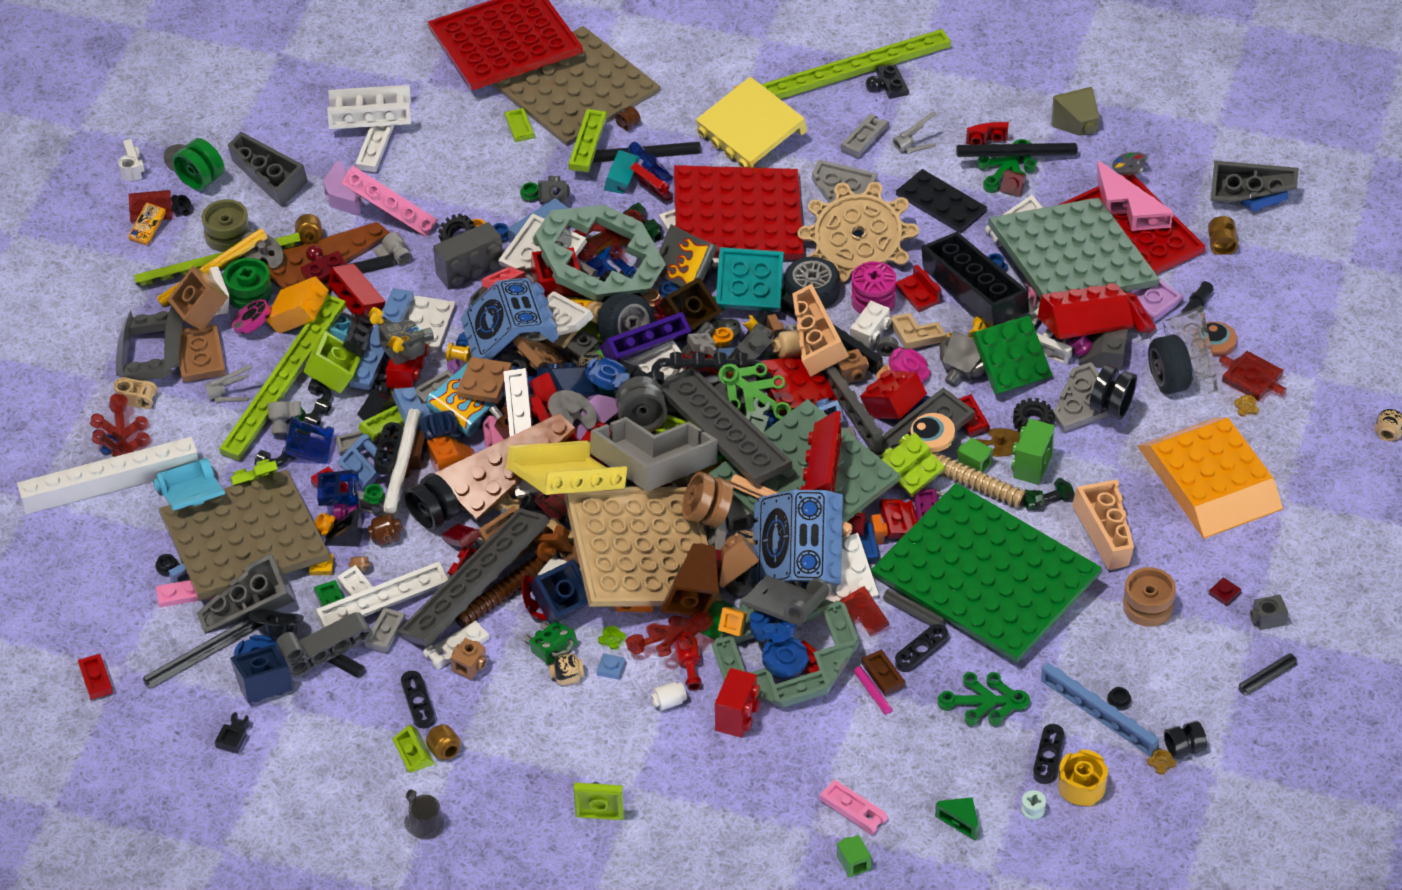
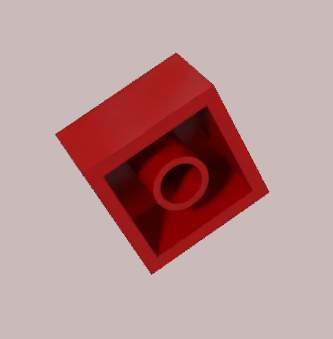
M574 247L566 248L573 251L572 258L567 265L580 270ZM542 251L532 252L531 272L534 283L538 282L545 290V297L553 291L564 297L581 295L556 283L552 276L553 271L550 267H547L541 256Z
M887 370L880 374L879 379L866 387V391L860 395V398L869 416L872 415L873 418L901 419L927 392L917 372Z
M734 668L729 669L714 703L715 731L740 738L743 737L745 731H750L753 721L751 716L753 713H757L760 707V700L757 699L760 685H757L756 674Z

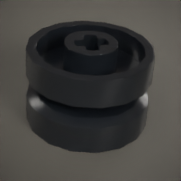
M1106 364L1095 381L1090 397V410L1098 413H1104L1107 410L1109 417L1121 420L1127 413L1135 394L1137 374L1123 371L1120 374L1117 367Z
M435 473L428 474L421 479L419 484H413L404 492V500L409 512L428 531L436 530L443 525L444 520L452 519L460 511L457 497L452 488L442 477Z

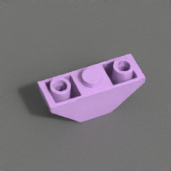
M341 160L336 161L323 179L325 196L330 207L354 215H360V207L363 206L362 199L341 183L349 170L347 167H343Z
M593 395L586 398L596 410L598 421L607 424L606 421L608 419L618 416L616 398L603 395ZM584 409L579 411L583 416L587 414ZM574 420L573 426L580 441L588 429L585 428L581 421Z

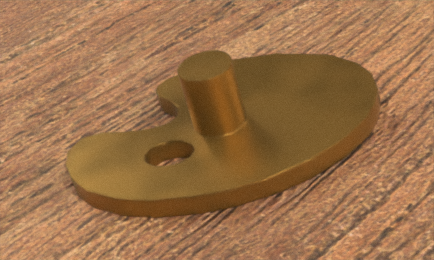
M994 428L988 431V434L992 437L991 440L975 439L987 446L994 445L993 456L1003 457L1012 455L1014 443L1020 441V433L1007 428Z

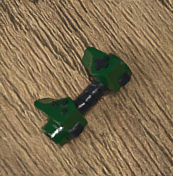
M639 202L623 212V214L642 222L654 242L662 239V226L655 219L648 220L644 216L646 208Z
M1058 478L1054 482V491L1043 494L1042 490L1025 489L1026 498L1023 499L1024 506L1027 511H1033L1042 508L1045 503L1057 498H1062L1063 500L1074 497L1072 485L1064 479Z

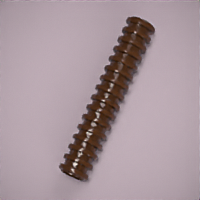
M538 555L532 557L531 560L522 564L520 568L510 572L509 576H505L498 583H494L492 587L487 588V591H483L480 596L476 597L468 605L464 612L455 618V621L464 628L474 622V620H479L480 617L485 615V612L489 613L491 609L496 608V605L506 601L507 597L511 598L513 594L518 593V590H522L524 575L537 577L548 561H541Z

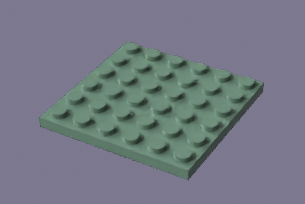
M1100 198L990 217L988 220V226L1040 299L1043 294L1083 289L1090 286H1103L1109 283L1117 284L1124 292L1158 286L1159 277L1109 210L1106 209Z
M808 399L763 432L769 440L792 460V468L760 483V485L779 493L801 490V486H805L806 481H803V470L808 468L809 464L806 463V450H811V445H808L809 432H813L815 422L828 416ZM841 427L842 441L834 492L843 494L842 520L847 522L899 482L900 474ZM728 459L709 473L714 479L719 477L731 481L736 474L746 478ZM733 488L732 499L754 517V503L759 502V499Z

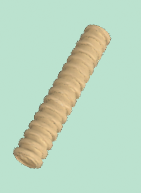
M938 452L932 453L945 466V470L940 474L941 476L946 475L947 479L952 478L954 482L958 481L961 485L965 483L966 487L971 486L973 490L983 491L984 495L989 494L991 498L996 497L998 501L1002 499L1003 503L1008 502V505H1014L1017 509L1023 505V499L1026 498V491L1024 489L1020 491L1019 487L1016 486L1014 488L1012 484L1007 485L1005 481L995 480L994 476L989 477L987 473L983 474L980 470L976 472L975 468L970 469L968 465L958 464V461H952L951 458L939 455Z

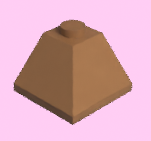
M741 533L737 536L729 537L721 548V570L718 577L721 588L759 562L754 546Z

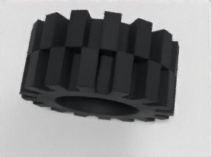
M453 214L451 215V220L448 217L445 219L447 221L446 224L441 223L443 229L439 228L438 232L440 235L438 237L441 240L440 242L452 238L453 234L459 229L468 231L477 226L467 215L458 214V217Z
M1028 398L1027 402L1023 399L1021 404H1016L1013 413V424L1019 433L1022 426L1026 427L1028 419L1025 417L1028 415H1037L1041 417L1037 421L1053 425V409H1051L1050 404L1046 405V401L1042 400V402H1039V398H1035V401H1032V398Z

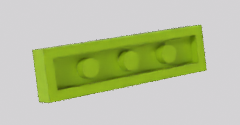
M586 109L568 163L569 170L590 171L607 119V111Z

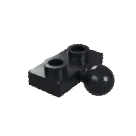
M896 64L877 66V76H870L865 82L866 88L871 92H876L883 87L889 99L909 94V89Z

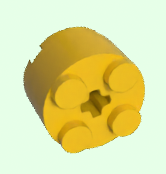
M1083 749L1074 754L1070 752L1063 757L1059 768L1058 789L1059 794L1065 800L1075 805L1092 806L1102 799L1106 792L1108 767H1106L1102 756L1094 751Z

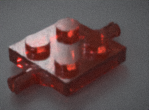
M1246 351L1241 357L1234 360L1225 354H1222L1219 359L1220 363L1229 367L1222 376V382L1257 401L1271 390L1281 396L1287 391L1286 387L1277 383L1283 376L1284 370L1249 351Z

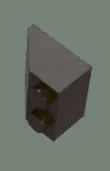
M700 277L666 295L658 305L666 317L683 312L691 331L723 313Z

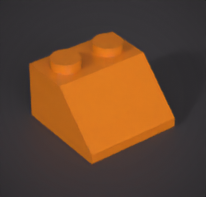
M449 435L437 436L427 441L431 464L435 472L475 454L472 448Z

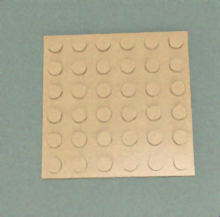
M625 487V489L563 493L589 607L662 605L692 544L703 543L708 545L702 522H693L683 517L682 503L687 487H657L651 491H645L641 487ZM720 590L715 600L722 601Z

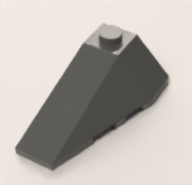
M1214 160L1210 201L1232 203L1297 189L1299 168Z
M1128 329L1090 334L1088 338L1093 342V346L1087 354L1080 356L1079 365L1092 362L1096 368H1103L1108 364L1122 371Z
M272 554L249 564L241 576L237 579L234 578L229 583L231 587L220 595L217 594L197 613L205 634L249 618V613L253 611H273L296 601L286 577Z

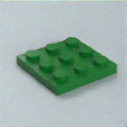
M1030 315L972 333L994 395L1053 376Z

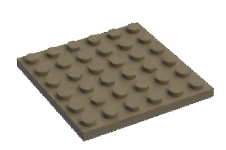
M585 26L573 31V34L583 46V53L491 84L519 108H524L526 114L566 146L576 141L586 109L607 111L606 124L614 119L617 113L624 112L627 106L634 107L661 91L660 85Z
M287 469L276 472L273 475L270 474L253 481L224 488V495L206 500L201 505H190L174 511L170 505L159 508L163 523L181 562L186 568L188 578L199 601L221 594L231 587L229 583L234 578L237 579L246 571L245 568L249 564L269 554L274 556L283 574L330 560L329 552Z

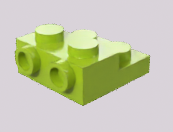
M915 432L911 436L909 434L904 435L899 440L900 445L894 450L890 447L882 454V460L900 474V481L897 483L910 497H913L945 470V466L930 452V447Z

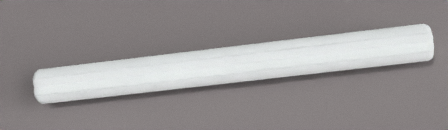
M411 408L408 411L383 506L385 513L393 514L396 512L421 416L419 409Z

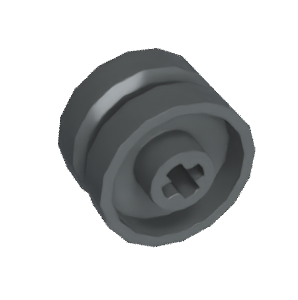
M636 376L627 379L616 391L615 401L619 419L627 417L649 432L655 431L664 423L667 417V406L663 389L655 379L647 376Z

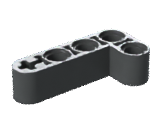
M354 612L301 640H298L293 632L284 633L277 639L276 645L279 653L289 666L290 673L297 676L365 642L371 637L372 630L363 615L359 612Z

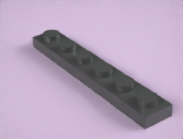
M832 365L822 370L838 402L874 453L882 451V441L885 439L883 430L876 426L873 416H869L865 405L859 402L855 391H851L847 380L841 377L838 367Z

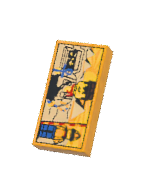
M146 202L128 235L129 240L148 246L161 224L166 210Z

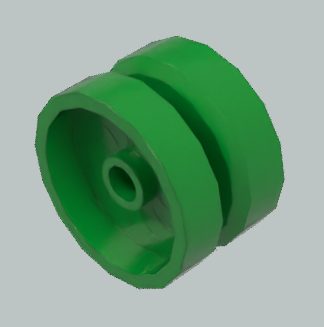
M195 138L190 141L185 148L175 153L171 160L172 167L179 179L187 186L199 192L208 187L211 181L219 178L225 170L224 162L218 151L202 138Z
M242 258L230 263L225 268L223 280L229 293V304L232 307L241 310L254 301L265 300L268 303L271 299L273 290L268 266L263 261L256 258Z

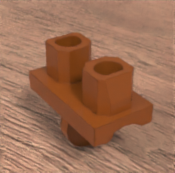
M556 525L553 532L551 528L546 526L544 531L531 541L536 546L535 554L538 555L541 561H549L556 552H570L572 545L567 542L570 531L562 525Z

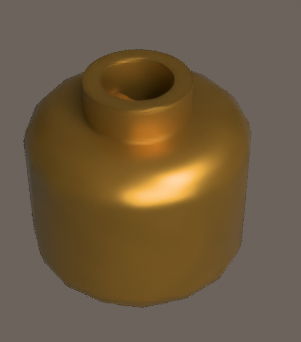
M303 214L297 218L294 226L295 233L299 232L301 239L299 242L305 244L321 239L323 234L322 225L317 216Z
M441 724L429 731L426 737V745L435 757L445 760L451 759L458 754L461 740L449 725Z

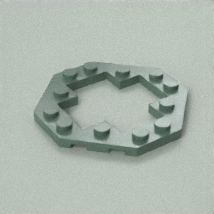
M606 205L551 210L533 238L535 245L539 246L542 251L541 256L547 267H550L553 271L552 276L555 282L594 301L603 300L605 296H612L618 293H640V295H647L654 287L666 265L643 223ZM597 223L631 239L625 252L643 260L632 279L612 270L606 281L603 282L567 265L572 258L573 251L556 244L567 226L587 234L593 224Z
M825 599L804 621L824 616L835 646L814 652L819 671L778 684L774 683L772 674L766 668L750 672L757 675V685H760L758 699L784 708L829 693L859 645V640L845 603ZM742 600L739 603L740 607L738 610L747 613L743 635L736 636L723 632L719 639L716 638L712 644L723 681L730 668L745 671L736 643L755 638L751 634L750 614L757 610L742 605Z

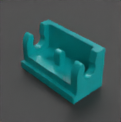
M619 150L607 175L604 191L624 194L625 191L618 189L616 186L628 188L634 174L630 167L635 162L639 163L640 157Z

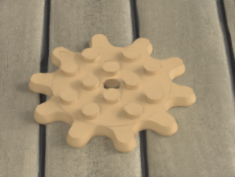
M878 182L868 184L865 192L861 194L853 193L846 183H838L834 188L836 198L833 202L824 203L818 199L809 202L808 209L817 217V221L811 226H802L798 230V237L801 240L813 242L817 246L816 250L808 255V257L823 258L834 264L840 274V283L847 282L855 268L862 263L875 261L882 263L892 262L899 266L905 265L909 260V255L900 247V243L907 239H914L919 234V227L917 225L904 223L900 219V215L909 207L908 200L899 197L891 202L884 201L881 198L883 188ZM861 230L864 234L859 238V236L853 235L854 231Z

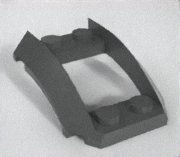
M172 305L169 312L161 311L152 315L140 314L136 317H133L130 310L123 323L117 343V376L140 381L164 378L172 373L171 368L180 367L179 349L184 324L183 319ZM165 331L164 359H152L140 363L135 361L127 364L131 335Z

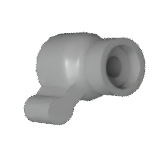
M398 232L386 235L382 240V245L374 249L377 257L393 254L398 265H404L412 259V254L406 248V242Z
M301 401L268 403V417L273 421L271 427L272 435L289 434L287 420L301 415Z

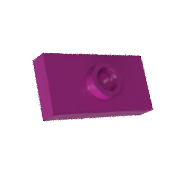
M936 489L920 490L914 495L918 521L938 501Z

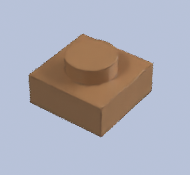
M776 314L767 316V328L772 331V341L776 333L784 331V325L778 321Z

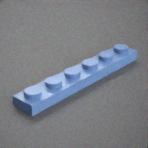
M393 288L382 310V317L396 323L403 322L414 299L413 291ZM378 324L375 325L369 337L366 350L359 360L353 378L349 382L350 387L371 390L387 356L379 342Z
M1050 663L1042 667L1041 681L1151 758L1158 752L1159 738L1154 733L1147 731L1138 725L1134 719L1128 718L1119 712L1115 706L1103 701L1096 693L1087 690L1077 680L1071 679L1061 669L1055 668Z

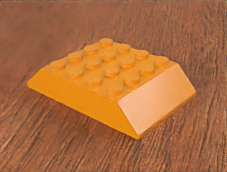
M1215 417L1137 446L1203 539L1283 510L1273 476L1229 417Z

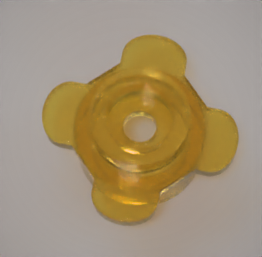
M1243 395L1234 402V405L1238 408L1237 413L1240 416L1251 413L1257 414L1259 412V408L1256 407V399L1251 395Z
M1161 749L1155 751L1153 757L1147 759V764L1153 766L1158 774H1165L1166 770L1176 766V760L1172 759L1168 751Z

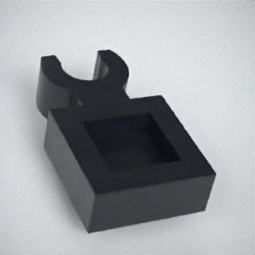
M234 712L231 715V725L224 724L215 740V747L238 753L247 736L246 729L250 724L249 716L246 715L244 720L238 721V714Z

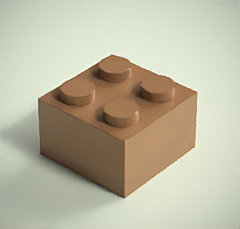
M192 266L167 300L185 322L203 331L217 311L224 305L228 296L210 275Z

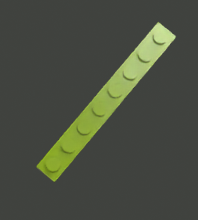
M299 232L275 238L280 246H284V249L297 246L296 242L301 241ZM224 252L133 275L134 282H140V285L144 286L152 284V279L161 277V281L174 278L173 274L181 272L183 276L188 273L192 266L195 268L203 267Z

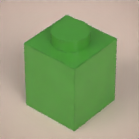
M971 437L965 444L962 443L957 450L958 464L963 463L964 466L968 465L970 469L975 468L976 472L980 470L983 473L992 463L993 449Z
M859 835L847 837L837 842L836 856L848 877L871 870V855Z

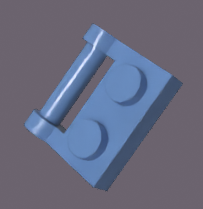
M368 434L360 436L337 461L364 490L381 475L374 470V466L361 453L366 448L375 457L377 447L372 443V439Z

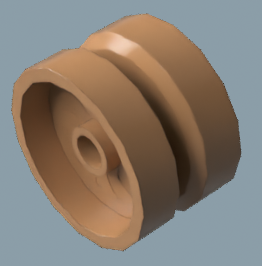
M700 471L695 473L683 497V517L693 522L701 521L702 524L709 527H719L725 520L731 506L733 497L731 481L719 477L714 479L712 475Z
M1143 567L1134 570L1125 582V594L1123 597L1124 613L1132 622L1145 627L1164 624L1171 618L1174 610L1175 581L1171 575L1158 568Z

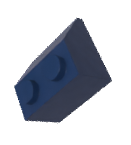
M563 362V366H559V363H546V367L537 368V377L550 373L557 391H574L582 396L599 395L596 385L586 376V368L577 367L576 362Z
M574 559L535 577L528 585L550 625L555 621L559 622L570 617L588 605L582 574Z
M275 644L230 657L241 693L247 703L259 702L264 698L282 695L284 692L293 690L289 666Z

